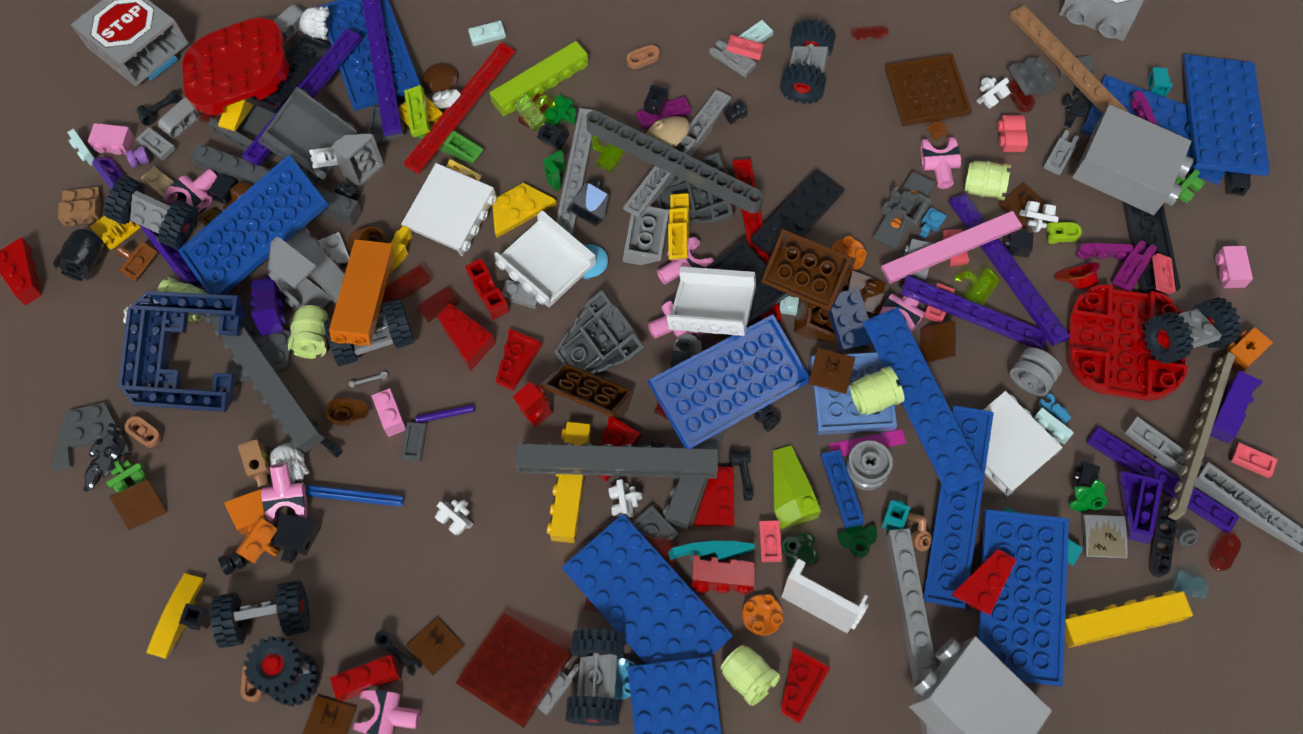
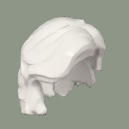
M329 8L306 9L300 18L301 31L314 38L327 39L326 32L328 29L325 27L326 23L324 21L327 20L326 18L330 12Z
M284 443L271 451L270 466L277 463H288L292 483L299 480L302 481L304 474H309V470L304 464V453L300 449L296 450L291 443Z

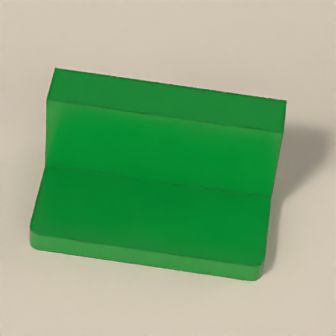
M561 150L543 160L546 181L555 192L561 189L560 174L565 172L564 156Z

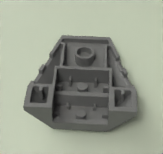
M719 152L699 160L728 174ZM679 177L673 179L657 197L658 208L669 210L671 209L670 195L688 193L690 196V223L719 222L734 217L736 210L735 205Z
M601 290L585 304V309L579 318L575 319V324L569 333L565 334L554 353L561 363L565 362L589 373L596 374L630 361L644 350L645 347L640 336L620 309Z

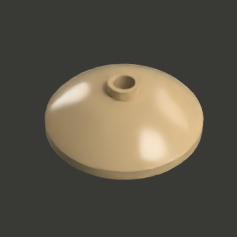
M667 117L656 121L648 129L646 135L673 148L685 138L690 124L684 117Z

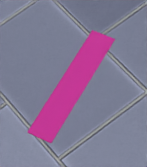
M899 429L831 443L829 446L831 452L840 450L843 457L850 455L852 449L858 443L864 441H876L885 447L906 444L903 430Z

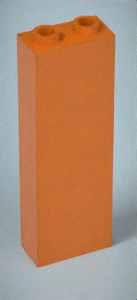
M354 240L329 328L332 342L371 346L394 258L393 245L391 243Z

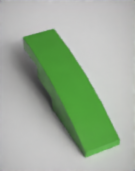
M453 131L439 150L474 164L484 149ZM426 134L417 137L422 140Z

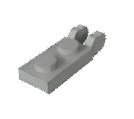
M721 40L715 43L718 49L714 47L709 49L712 57L720 60L745 78L756 67V62L749 57L726 51L728 45Z
M1067 130L1059 138L1043 167L1059 176L1080 137L1078 135L1074 136L1071 141L1072 143L1066 141L1069 135Z
M569 656L565 657L558 669L556 668L530 701L531 704L547 716L579 673V663L573 667L568 676L563 673L571 662L572 658Z

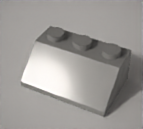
M372 134L344 135L331 146L343 176L357 188L384 166Z
M649 206L639 218L631 214L623 262L644 265L661 260L669 210Z

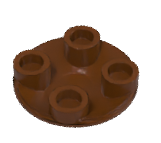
M445 63L430 66L423 75L425 88L433 92L451 90L458 80L456 70Z

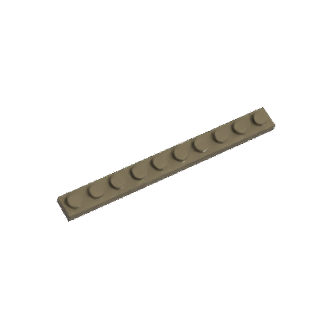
M1227 352L1223 357H1219L1215 362L1214 367L1216 370L1209 380L1211 386L1205 393L1206 401L1202 404L1200 408L1201 416L1195 423V428L1197 429L1190 439L1191 447L1184 457L1186 463L1179 472L1181 478L1174 488L1176 494L1168 506L1170 509L1168 517L1177 520L1186 513L1235 355Z

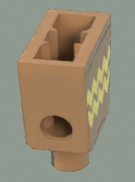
M257 439L237 445L247 476L256 481L258 489L269 486L267 476H270L271 473L266 446Z

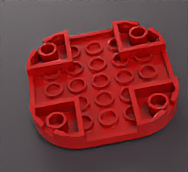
M266 18L248 19L209 33L197 40L188 49L182 62L183 88L186 98L196 111H203L205 115L222 114L226 112L225 106L253 96L261 100L278 89L277 86L281 80L285 81L289 72V64L286 61L284 49L286 39L278 25Z
M1098 285L1090 288L1079 296L1069 314L1068 334L1070 337L1067 340V363L1071 373L1084 387L1100 394L1144 401H1154L1169 396L1180 386L1187 375L1188 365H1186V358L1168 364L1161 363V360H1155V356L1150 355L1151 350L1146 348L1148 343L1144 342L1146 335L1143 334V331L1147 329L1144 326L1145 323H1148V319L1168 312L1184 313L1183 310H1179L1173 304L1174 301L1171 298L1155 291L1144 294L1113 289V285Z

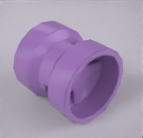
M144 145L138 147L137 150L130 149L126 151L128 162L132 168L138 167L141 163H150V157Z

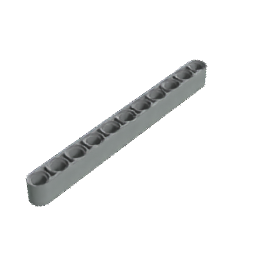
M291 5L274 20L283 33L286 42L301 29L300 18L304 11L296 5ZM185 97L159 120L158 126L170 137L176 138L199 119L204 112L196 111Z

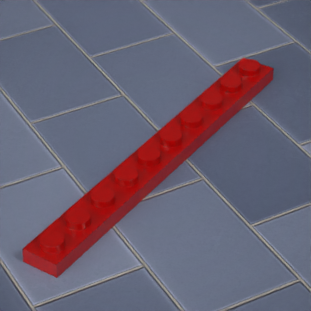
M500 42L460 92L461 95L446 109L430 129V132L425 135L404 161L405 167L420 175L450 134L455 131L515 55L514 49Z
M751 160L732 161L734 177L756 188ZM741 209L747 245L767 266L770 257L750 242L751 238L763 226L761 211L750 213ZM779 303L762 315L761 320L774 315L777 322L780 323L782 318Z

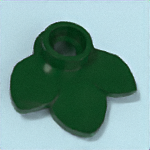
M861 525L849 527L846 529V532L837 533L838 542L842 547L849 549L853 556L863 558L869 553L870 546L876 542L877 529L875 525L865 529ZM860 545L863 548V550L858 551L856 549V546Z
M799 533L795 537L790 536L782 540L781 551L787 556V563L792 569L798 559L806 564L818 561L817 552L811 546L815 541L812 535ZM789 543L793 544V550L789 548Z

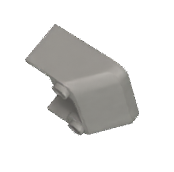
M276 236L270 244L268 263L270 273L268 275L281 290L285 297L284 302L291 308L294 306L299 309L302 306L313 305L325 309L333 300L327 293L306 278L316 268V265Z

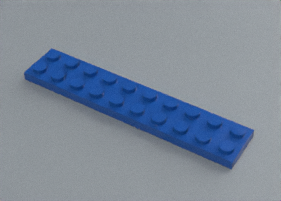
M896 307L862 322L883 367L890 366L898 377L896 380L898 386L901 385L904 393V402H901L946 495L948 496L985 480L899 308Z
M953 406L952 414L985 476L994 412ZM984 480L948 496L941 485L923 598L924 602L965 610L966 603L951 596V594L970 577Z

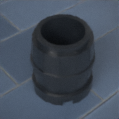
M77 229L73 231L64 242L60 254L56 256L53 262L54 267L62 269L61 274L70 279L82 281L83 278H86V281L89 280L103 252V240L89 230Z

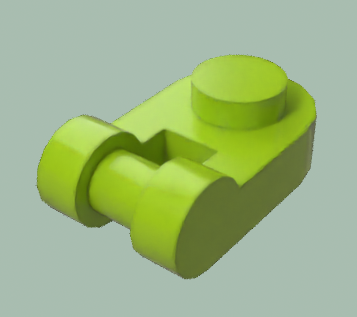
M1072 222L1048 223L1046 227L1047 232H1049L1047 237L1049 244L1075 242L1082 234L1081 227Z

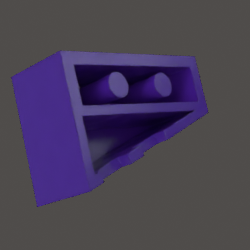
M270 277L251 281V295L253 296L251 305L254 306L251 314L261 336L284 332L283 324L286 323L284 312H281V309H284L283 300L279 297L282 292L276 282Z
M1239 371L1226 384L1210 436L1227 444L1236 437L1246 417L1245 411L1249 403L1252 404L1254 400L1252 393L1257 387L1261 386L1262 380Z
M1121 471L1118 483L1127 537L1129 540L1149 544L1154 533L1163 480Z

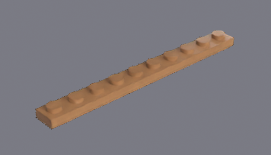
M1025 5L1010 12L1009 17L1102 113L1105 112L1109 104L1130 113Z

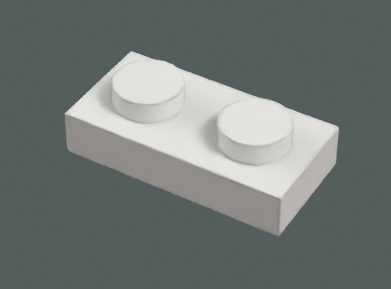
M456 89L438 91L432 97V103L438 109L450 107L461 94Z

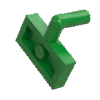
M558 94L540 118V123L544 125L547 122L558 127L565 120L575 124L577 118L576 110L572 108L574 102Z

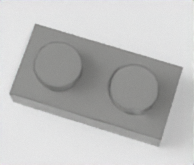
M149 127L136 138L140 145H144L147 150L162 161L175 150L174 145Z
M510 280L506 281L501 292L505 300L533 309L537 308L539 302L535 299V295L531 292L527 293L520 283Z

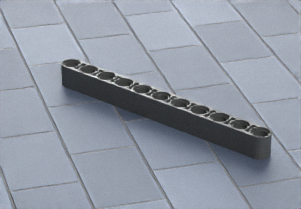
M591 111L587 114V131L591 135L750 213H757L761 210L763 193L760 190L601 112Z

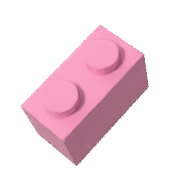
M94 123L88 142L96 152H109L121 155L126 154V151L131 149L135 136L129 127Z
M1223 246L1215 257V262L1219 267V280L1222 281L1223 288H1246L1253 280L1246 246Z
M389 388L371 395L387 436L390 437L405 431L406 427L391 389Z

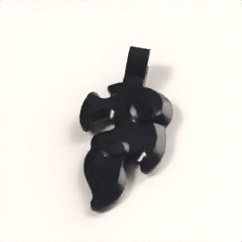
M1076 86L1073 96L1077 100L1073 101L1071 94H1067L1062 102L1063 106H1069L1066 110L1070 114L1064 126L1069 128L1074 123L1076 116L1088 117L1093 103Z
M110 423L107 427L108 435L102 438V443L100 444L98 440L93 443L89 456L92 458L96 453H99L100 457L93 459L85 472L84 492L91 490L95 486L100 473H103L102 477L106 478L111 473L110 471L113 470L114 462L121 453V445L116 439L123 433V427Z

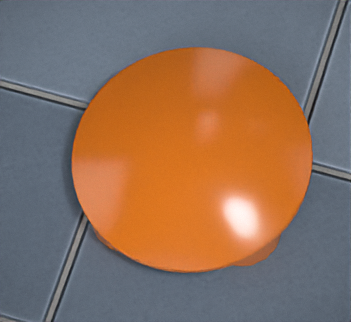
M846 236L831 246L832 249L856 258L852 268L853 271L859 269L866 260L867 253L864 246L851 236Z
M769 594L756 595L745 603L742 610V619L745 626L752 633L766 636L773 634L779 629L783 622V611L773 596Z

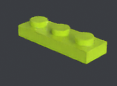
M419 85L405 90L411 135L417 137L429 133L430 127L422 86Z

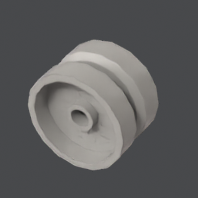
M1030 347L1024 350L1019 361L1016 362L1010 371V376L1026 392L1044 396L1048 394L1054 385L1053 382L1061 374L1062 367L1049 353Z
M876 441L858 443L852 449L846 463L851 483L861 490L868 491L880 488L886 482L893 466L889 450L883 444Z

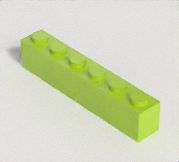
M577 41L571 43L491 91L492 104L503 117L514 112L518 107L542 95L551 87L557 86L558 83L570 78L579 70L585 69L589 65L588 54Z

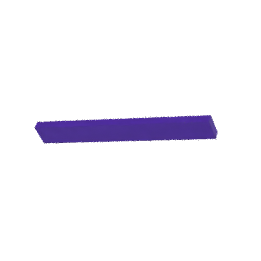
M908 275L904 281L900 294L1032 348L1043 350L1047 338L1040 329Z
M1099 426L1095 429L1087 441L1088 445L1133 474L1163 480L1161 492L1172 499L1175 497L1176 492H1174V488L1178 481H1180L1179 477ZM1193 488L1187 508L1225 533H1230L1240 516L1196 488Z

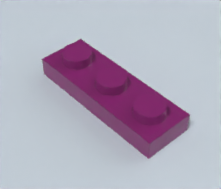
M684 96L667 102L661 116L651 115L641 110L636 112V118L641 129L644 130L650 128L656 121L663 118L691 114V108Z

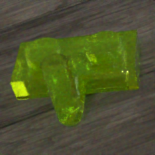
M524 93L513 106L530 128L536 131L548 120L539 108L544 103L549 107H554L555 102L546 95H542L534 102L527 93Z
M592 135V148L602 153L596 162L597 167L613 173L626 151L608 143L607 147L599 144V138Z
M989 268L983 269L978 278L969 270L955 275L956 281L968 279L973 283L965 297L969 301L982 306L1000 282V279Z

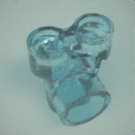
M1179 570L1172 590H1175L1176 593L1184 591L1187 595L1205 600L1210 586L1204 578L1198 576L1193 578L1189 576V573Z

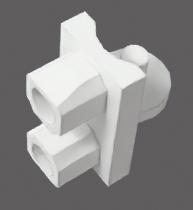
M985 77L982 79L980 90L982 92L986 90L987 92L976 101L979 104L984 102L989 109L999 102L994 93L1001 100L1011 93L1006 86L1009 82L1007 78L997 85L994 84L996 82L995 78Z
M332 147L309 150L312 155L313 168L339 165Z
M1028 201L1025 210L1020 211V215L1034 218V220H1028L1027 225L1032 226L1033 232H1039L1041 228L1047 227V223H1043L1042 220L1058 222L1059 217L1055 216L1056 206L1044 204L1041 214L1038 213L1040 203Z
M622 479L617 480V485L608 488L610 498L613 500L619 498L620 504L611 507L612 515L620 517L623 514L626 518L632 519L634 518L633 507H638L637 501L643 498L642 493L636 492L635 487H629L628 483H623Z
M454 499L451 504L448 502L443 503L442 501L438 503L437 507L439 510L435 518L442 524H445L449 518L454 520L449 527L453 534L460 535L465 528L470 529L473 526V523L465 517L470 513L466 509L467 501L462 500L458 502Z

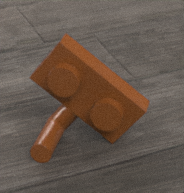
M142 241L133 253L122 246H118L116 250L117 257L121 258L124 256L127 258L119 272L136 282L158 252Z

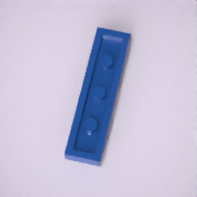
M836 450L822 453L820 458L844 529L864 524L865 520L841 451Z

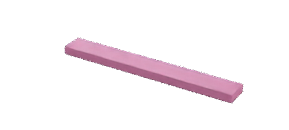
M1011 211L882 265L881 270L889 284L907 277V275L910 276L1021 229L1022 225L1014 212Z

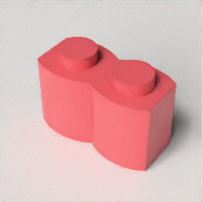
M1002 115L1001 120L997 123V131H1000L999 146H1002V151L1025 152L1028 139L1024 115Z

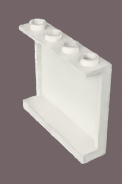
M436 163L401 225L410 228L411 234L416 232L457 250L460 256H463L465 251L469 250L472 238L478 234L482 220L484 221L487 218L488 209L496 201L495 190L489 185Z
M541 211L537 215L538 221L501 255L497 252L495 253V263L501 270L505 269L513 281H519L527 293L531 292L535 295V299L541 305L545 304L549 308L596 264V258L583 244L544 211Z
M680 267V283L671 315L667 314L669 330L745 336L756 288L755 272Z
M1005 391L983 409L994 412L985 475L1009 497L1017 487L1054 455L1056 456L1063 447L1055 437H1052L1041 423L1036 422L1032 418L1031 413L1027 409L1022 408L1017 403L1013 395H1009Z
M798 559L787 579L781 598L847 634L850 629L855 630L869 605L865 603L868 596H864L859 606L801 576L806 563Z

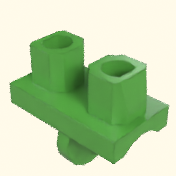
M1197 169L1187 179H1185L1186 176L1183 179L1176 178L1175 183L1182 186L1177 200L1180 199L1188 204L1195 195L1188 188L1190 187L1198 192L1205 184L1198 177L1200 172Z
M116 460L114 462L116 468L110 472L113 476L119 472L121 474L106 483L109 488H114L116 492L122 491L129 487L125 481L132 477L136 484L147 479L143 471L145 467L142 463H137L126 470L131 463L127 460L121 464L119 460Z

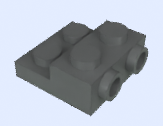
M1041 57L1028 58L1025 63L1012 64L1008 68L1025 96L1051 93L1058 85L1057 77L1050 72L1048 64Z

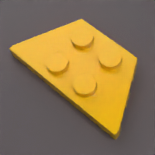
M525 183L498 196L493 204L496 238L534 218L541 211H546L557 205L556 200Z

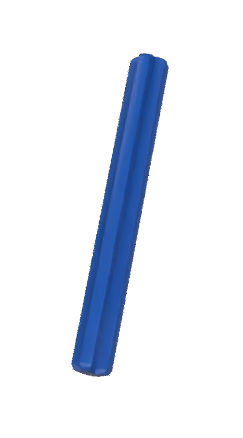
M310 484L306 488L307 496L398 507L403 506L404 497L397 494Z

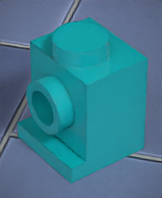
M1153 67L1147 78L1148 91L1161 96H1167L1173 86L1170 83L1168 69Z
M891 500L881 527L890 531L903 529L910 507L903 501ZM893 514L897 515V516L899 517V519L893 517L892 515H893Z

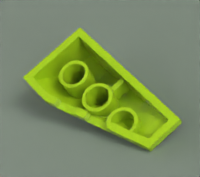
M792 445L774 450V513L777 521H780V529L782 530L819 518L820 507Z

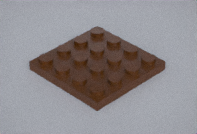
M953 54L885 65V72L902 126L971 115L972 109Z

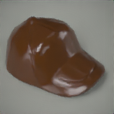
M240 181L230 189L231 200L223 209L228 208L250 189L253 184Z
M378 226L365 227L353 231L349 235L347 247L352 251L354 240L386 243V236L384 231Z
M335 398L327 404L326 417L332 424L348 426L353 421L367 417L369 409L367 404L359 399Z

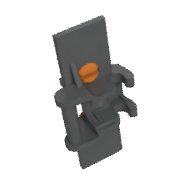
M912 171L900 193L895 186L891 191L890 200L882 206V213L885 215V218L873 239L896 250L908 229H917L919 226L918 222L925 210L931 206L932 201L927 196L935 182ZM912 207H918L913 218L908 217Z

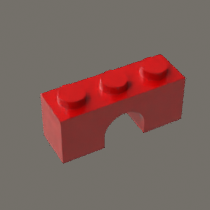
M482 258L466 265L467 276L491 319L494 320L508 313L507 302L499 288H496L490 272Z
M530 381L512 396L515 403L520 407L519 409L535 428L552 414L550 409L551 403L538 384L534 386Z
M388 655L329 678L335 698L342 702L360 695V691L374 685L384 686L400 680L401 676L395 658L392 655Z

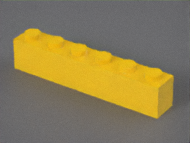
M567 422L566 428L562 429L561 440H564V443H572L577 446L590 443V424ZM556 474L558 484H554L553 496L556 497L555 503H551L550 515H553L552 522H548L547 534H550L551 541L575 543L585 475Z
M1175 590L1163 593V596L1156 598V595H1151L1143 598L1144 601L1137 602L1134 599L1124 602V606L1120 607L1113 604L1104 607L1105 610L1099 612L1097 609H1092L1084 612L1085 615L1078 616L1077 613L1065 617L1064 638L1068 648L1184 621L1192 617L1193 614L1184 591L1176 593Z

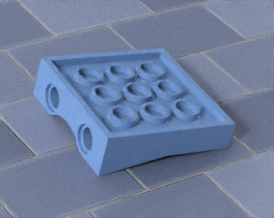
M877 353L843 354L855 358L846 394L812 385L817 435L894 431L896 429L895 405L885 408L881 412L861 415L855 407L850 394L849 386L852 385V382L864 377V375L878 372L881 368H884ZM811 356L809 362L810 375L813 368L815 356Z

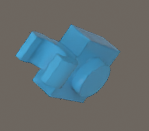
M931 207L921 221V224L924 226L919 235L926 239L931 230L937 232L947 216Z
M1049 393L1046 398L1050 403H1046L1041 399L1039 405L1066 425L1072 417L1064 407H1061L1058 403L1055 405V397Z

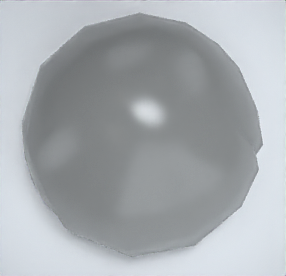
M681 334L674 341V351L691 352V357L703 351L702 341L692 334Z

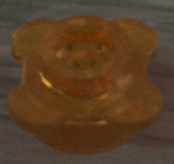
M934 122L927 127V131L931 133L933 140H938V138L948 135L946 126L942 122Z

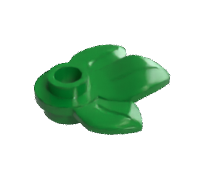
M1095 479L1090 487L1076 486L1074 490L1077 499L1070 502L1069 506L1078 512L1104 508L1107 504L1104 483Z

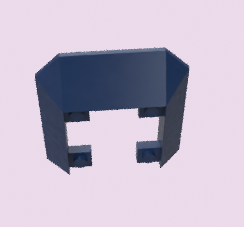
M146 291L127 309L118 386L134 406L226 412L237 395L233 394L235 374L214 373L212 391L180 389L182 371L168 370L172 332L186 333L188 315L220 317L219 335L240 336L241 322L245 315L239 296Z

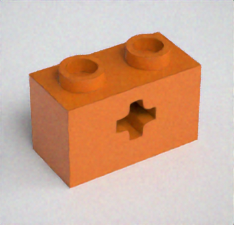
M1254 327L1250 332L1245 330L1238 337L1240 342L1238 344L1233 342L1226 351L1235 355L1232 366L1236 370L1244 372L1273 342Z

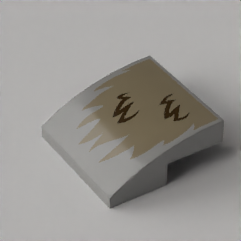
M1083 514L1084 556L1127 558L1125 516Z

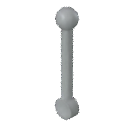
M383 371L377 376L358 381L351 380L348 385L353 388L357 384L377 379L386 380L388 374Z

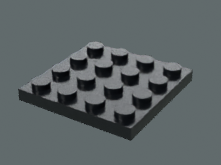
M742 240L709 265L707 269L755 272L756 288L747 323L748 327L790 294L761 283L767 266Z

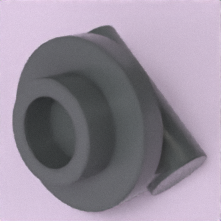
M1195 527L1176 529L1175 537L1178 538L1181 545L1192 546L1199 540V533Z

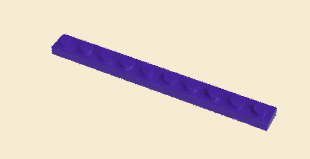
M362 0L384 136L401 134L402 127L380 0Z
M346 28L298 88L307 91L309 96L314 99L362 40L361 35ZM277 113L242 154L244 160L259 166L270 153V150L260 144L258 140Z
M94 158L93 166L112 189L113 184L117 183V179L123 175L111 158ZM139 225L182 283H189L193 286L201 285L178 252L179 249H174L159 242V233Z
M966 193L950 199L949 205L967 229L986 222ZM999 238L981 245V249L1052 347L1067 341L1070 335Z

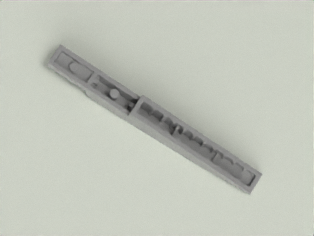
M716 89L690 123V128L685 138L673 148L692 157L713 130L714 123L723 113V109L729 105L732 97ZM654 166L625 204L623 210L639 218L675 178V175Z
M1136 417L1124 434L1157 456L1155 458L1157 462L1181 478L1179 472L1186 463L1184 457L1187 451L1142 419ZM1201 462L1194 484L1195 488L1253 525L1303 553V528L1209 462L1206 464Z

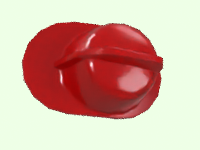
M1091 262L1081 266L1062 269L1055 273L1054 278L1059 281H1069L1074 288L1086 289L1099 283L1097 270L1100 268V264Z

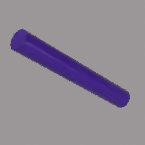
M474 405L416 416V422L423 423L475 412Z

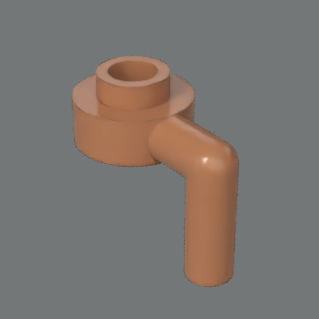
M909 513L908 519L918 523V530L911 535L913 548L919 551H926L932 543L931 535L926 532L927 519L924 516Z

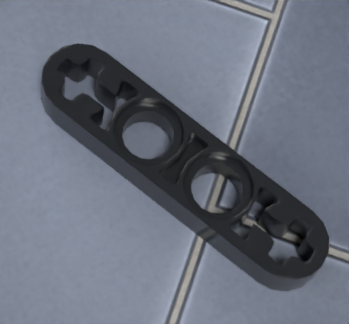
M1164 501L1158 506L1149 561V571L1155 577H1163L1171 569L1177 520L1168 516L1167 519H1164L1167 512L1163 510L1169 506L1170 501ZM1160 525H1167L1170 529V533H1162L1160 530ZM1159 543L1164 544L1167 547V553H1161L1157 545ZM1160 558H1164L1161 561V567L1164 568L1162 571H1159V568L1156 567L1160 562Z

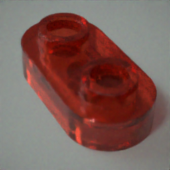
M1016 80L1011 82L1008 88L1011 92L1009 96L1016 108L1023 113L1030 112L1035 105V99L1032 95L1025 96Z
M1228 533L1218 540L1209 557V564L1214 570L1223 572L1232 566L1241 549V541L1236 535ZM1228 541H1232L1233 546H1231ZM1220 557L1224 558L1225 563L1220 560Z

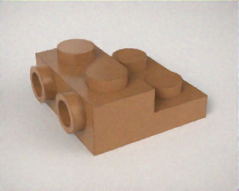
M99 187L62 191V203H59L58 219L64 226H74L75 224L82 223L91 224L101 219V189Z

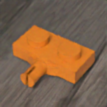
M258 518L236 550V553L254 564L264 551L275 557L279 549L270 545V541L277 528L264 519Z

